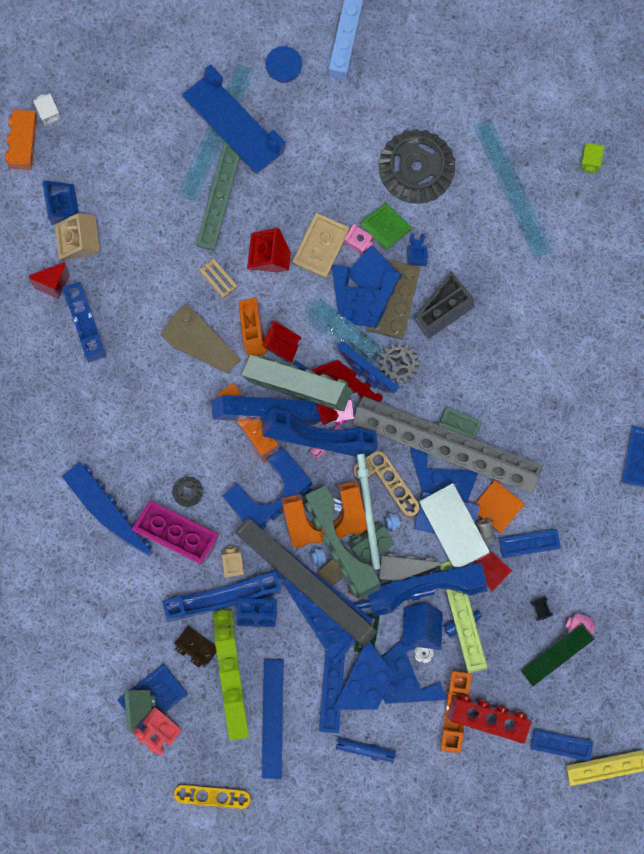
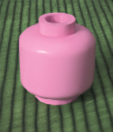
M576 613L573 618L569 617L565 628L569 629V634L581 624H584L593 635L596 624H593L591 617Z

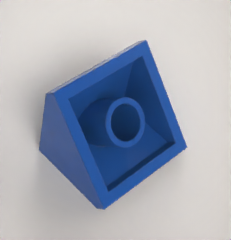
M52 181L42 182L48 218L51 225L79 213L74 184Z
M429 603L404 608L402 646L441 650L443 612Z

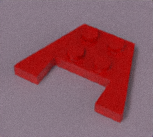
M339 360L311 370L318 376L325 374L335 381L337 379L344 380L353 391L352 394L357 392L361 399L363 396L377 402H381L383 399L379 393L376 395L370 390L371 386L359 381L356 378V374ZM316 404L323 425L335 421L339 417L335 409Z

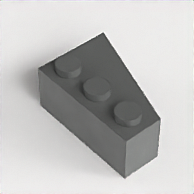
M450 271L443 284H440L436 293L427 301L416 316L418 327L428 339L474 308V298L452 271Z

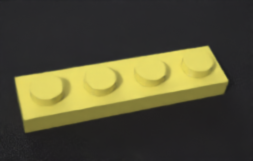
M644 750L567 765L569 785L574 786L643 772Z

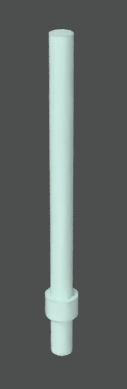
M365 454L357 455L359 466L357 473L361 481L373 570H379L381 568L368 477H370L369 469L366 468Z

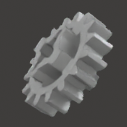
M399 342L398 347H395L392 343L390 350L386 347L384 348L386 354L380 353V358L383 360L378 361V365L382 366L379 368V371L385 372L384 375L392 381L396 380L397 385H399L400 380H403L406 384L407 378L413 380L414 376L412 373H418L415 367L420 365V362L416 361L419 356L413 355L414 348L410 351L408 350V344L401 347ZM406 356L410 358L412 365L410 362H407ZM401 360L402 365L400 364L399 367H397L396 362ZM386 363L391 366V372L387 369ZM406 372L403 375H398V373Z

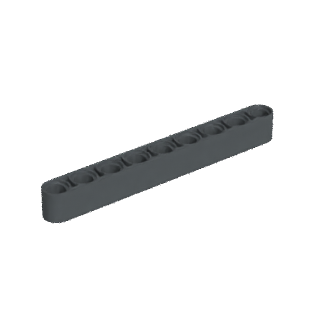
M247 518L235 531L246 544L360 645L366 647L378 633L251 519Z

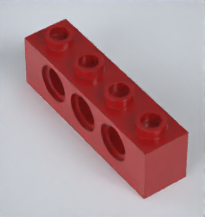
M461 694V696L454 695L447 715L450 722L525 744L532 723L526 713L520 711L512 713L504 706L498 705L496 708L490 706L491 703L484 700L476 702L472 700V697ZM476 708L474 715H467L469 709ZM494 714L493 720L487 722V715ZM512 719V724L509 727H504L506 720Z

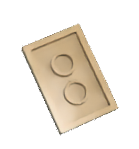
M316 213L292 264L327 279L350 228Z

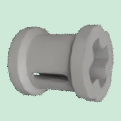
M489 518L476 521V526L479 527V533L485 543L496 539L492 530L493 519Z

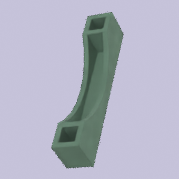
M325 485L306 494L305 503H303L308 514L311 513L314 519L312 521L316 529H320L323 533L321 536L326 546H330L332 550L330 553L334 562H339L341 575L350 582L349 589L353 596L357 595L358 599L361 600L379 591L381 583L372 567L350 555L336 535L333 524L335 501L327 486Z

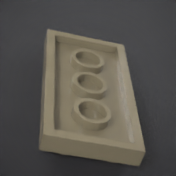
M388 260L398 272L402 273V278L398 280L395 286L396 290L393 296L391 295L377 328L367 327L366 331L403 340L421 267Z

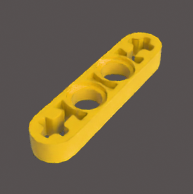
M180 785L174 791L175 800L182 804L245 809L251 803L250 795L246 791ZM182 789H185L186 793H192L191 789H195L193 795L194 802L190 801L191 797H184V800H181L177 793L181 792ZM204 790L208 793V799L205 802L198 801L197 794L199 791ZM221 792L226 793L228 796V800L224 804H220L217 801V795ZM230 793H235L234 797L236 798L244 794L248 801L244 802L243 806L238 801H233L234 805H229L231 802Z

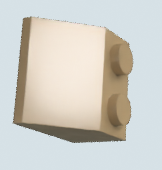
M77 213L55 224L59 260L90 257L100 252L96 216Z

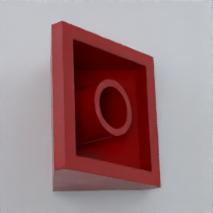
M65 262L29 275L34 289L57 299L60 298L63 292L62 287H65L70 277Z

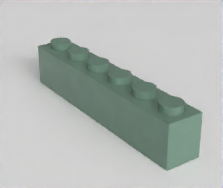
M250 355L241 374L250 383L344 412L353 392L344 380L337 379L335 381L325 374L318 376L311 370L305 369V371H302L295 365L290 364L286 366L281 361L275 359L274 361H269L267 357L258 355V357Z

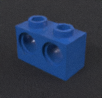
M237 598L236 626L276 627L277 599Z

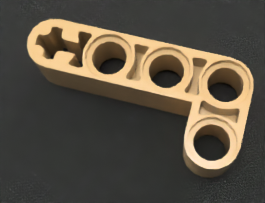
M380 451L365 458L366 468L369 469L370 475L368 480L376 475L402 515L407 519L415 518L419 511V504L387 456ZM377 457L383 460V464L380 466L373 463V460ZM357 463L354 467V477L357 481L361 482L357 474L359 469ZM390 473L394 476V479L386 481L383 476ZM397 489H402L405 492V495L403 497H397L394 494V491ZM407 498H409V499L407 500L408 505H409L410 507H413V506H414L413 513H412L411 511H408V512L406 511V510H407V505H406V503H405L404 501H405Z

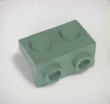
M447 407L439 426L475 439L482 422Z
M377 521L374 522L378 553L380 555L395 545L385 527ZM365 530L361 534L353 535L347 542L348 546L353 550L360 562L364 564L369 563L372 560L368 531Z

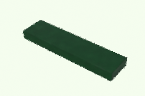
M581 624L521 670V672L530 684L535 686L595 640L587 627Z

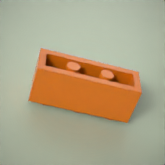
M13 110L12 116H9L11 132L7 134L9 151L5 152V162L8 163L11 169L32 170L37 114L35 111Z

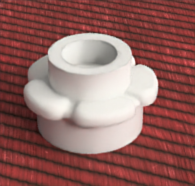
M417 647L414 651L418 662L428 663L434 655L433 649Z

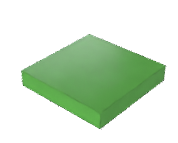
M387 203L383 204L360 224L386 250L412 230V227Z

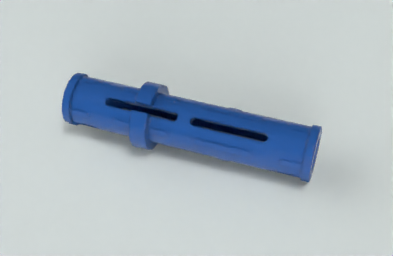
M338 737L337 743L339 744L336 745V750L371 757L375 761L379 759L394 763L396 751L379 748V745L371 746Z

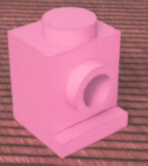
M353 224L344 239V245L363 255L370 246L374 245L373 236ZM360 236V237H362L364 240H363V241H358L357 238Z

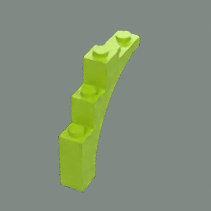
M232 609L213 612L214 636L230 741L249 738L233 612Z

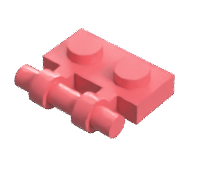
M154 707L142 722L146 729L142 731L137 728L134 731V735L140 743L146 744L152 753L162 755L164 753L163 744L166 743L170 746L182 730ZM153 734L157 735L155 740L151 739Z

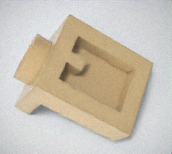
M227 546L225 549H222L221 556L224 576L244 575L240 547Z

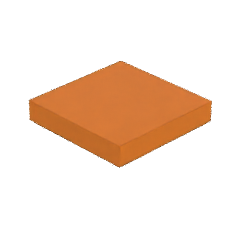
M496 480L493 481L475 503L480 505L478 517L481 519H493L492 528L500 534L525 505L524 502Z

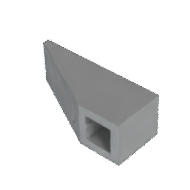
M388 553L386 556H382L379 581L390 583L394 580H408L412 576H420L438 569L440 562H436V559L425 558L424 561L417 560L415 556L397 558L398 555Z

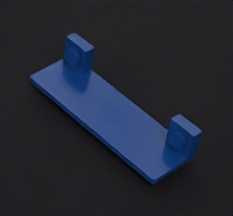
M210 64L205 68L204 77L186 90L182 97L255 173H259L284 153L286 142L274 129L267 133L224 89L222 86L223 76Z

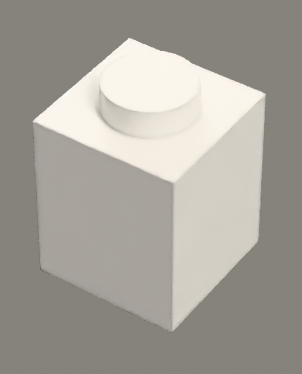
M51 94L40 95L33 101L44 126L61 119Z

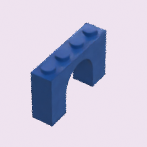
M283 447L267 459L270 466L284 483L283 494L276 502L269 505L257 504L249 498L238 484L223 495V499L242 522L249 518L262 530L267 527L266 523L270 519L274 521L282 514L280 512L283 510L281 498L297 494L305 496L311 490L312 481Z

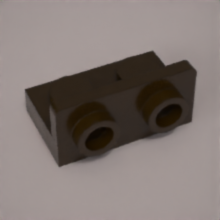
M187 626L180 637L173 642L176 646L175 650L182 656L185 654L192 658L190 662L198 668L201 665L206 668L217 653L216 646L190 626Z

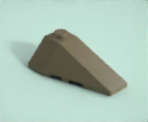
M187 304L171 318L160 334L174 349L197 358L227 374L241 361Z

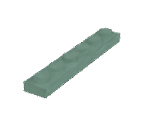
M225 141L196 243L197 247L212 251L216 249L240 156Z

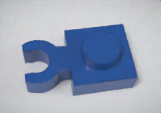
M412 233L409 238L411 245L407 247V265L426 266L428 263L427 246H422L425 235L421 234L420 240H416L415 234Z

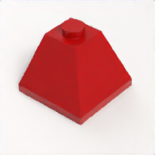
M273 228L251 233L247 269L268 272L288 271L291 251L280 229Z

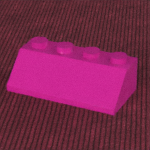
M153 501L148 502L132 527V531L201 565L210 557L219 534Z

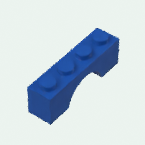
M81 282L62 287L88 363L106 357Z

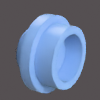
M387 513L386 518H384L385 527L390 532H395L396 529L400 528L398 515Z
M313 548L312 553H310L311 563L315 564L316 567H320L326 562L324 551L321 548Z

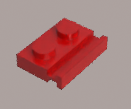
M272 321V327L268 329L262 346L283 360L292 363L299 346L298 341L302 337L279 322Z
M489 550V553L470 563H482L487 587L493 592L512 570Z

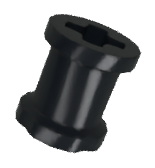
M547 597L531 602V606H534L537 614V621L554 616L547 605Z

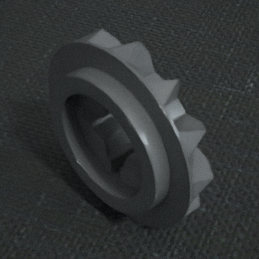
M185 476L178 479L174 484L172 494L174 500L179 505L192 507L202 499L203 487L200 481L194 477ZM183 485L187 488L193 487L191 490L193 497L188 494L183 495Z

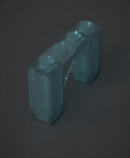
M322 299L309 312V325L323 336L330 332L371 365L380 357L381 345Z

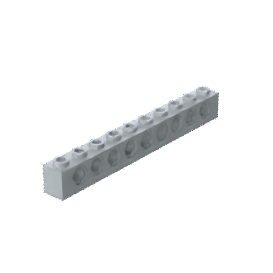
M364 396L357 406L353 421L354 425L376 431L380 436L390 438L398 443L408 445L416 450L426 452L470 471L533 494L543 465Z

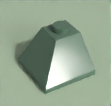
M150 690L124 691L127 731L131 734L134 733L135 729L142 726L144 719L153 707L156 706L155 695H152Z

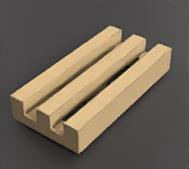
M214 258L209 263H206L203 268L199 269V272L222 299L237 288L234 281ZM212 265L215 266V268L232 286L231 288H229L225 284V282L219 277V275L213 270V268L211 267ZM207 269L222 285L226 292L223 293L222 290L205 272Z

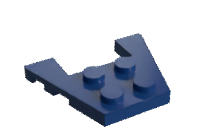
M332 265L339 323L377 328L387 308V303L396 290L395 286L398 280L402 278V273L384 271L381 290L348 287L351 268L348 266Z
M414 448L410 449L422 493L423 491L435 493L453 483L461 499L468 502L478 475L477 472L468 469L467 471L428 469V453Z
M401 641L382 657L394 673L383 697L385 704L447 700L441 683L421 690L406 652L417 647L402 646Z

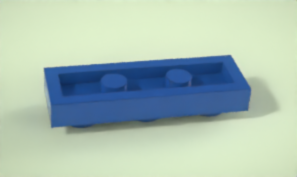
M557 529L499 539L503 558L561 548Z
M534 730L531 750L590 761L593 742Z

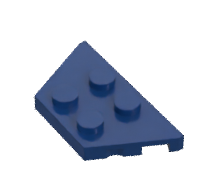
M344 342L337 346L340 353L352 367V371L358 377H361V375L365 377L367 384L375 389L377 387L382 391L395 393L400 388Z
M370 642L366 647H363L334 710L378 709L394 673Z

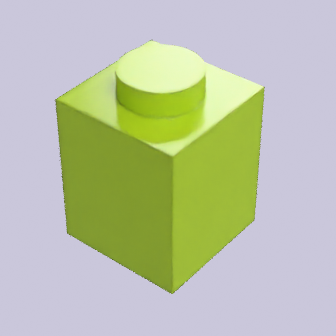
M586 143L580 169L589 174L599 173L604 146Z

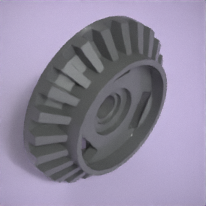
M406 130L402 134L395 135L382 150L379 159V174L385 188L397 199L412 204L427 203L439 198L450 187L455 174V158L447 142L439 138V135L429 133L427 130ZM419 144L429 146L435 151V154L433 155L419 147ZM395 156H401V172H395L394 170ZM420 162L423 167L421 170L416 171L412 168V164ZM432 175L435 177L433 181L427 184H418V182Z

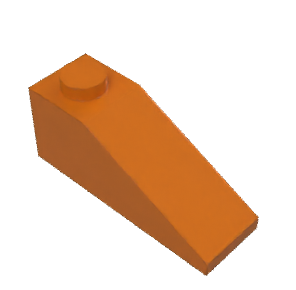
M257 297L238 301L243 344L248 357L250 355L267 354V349L262 346L265 335Z

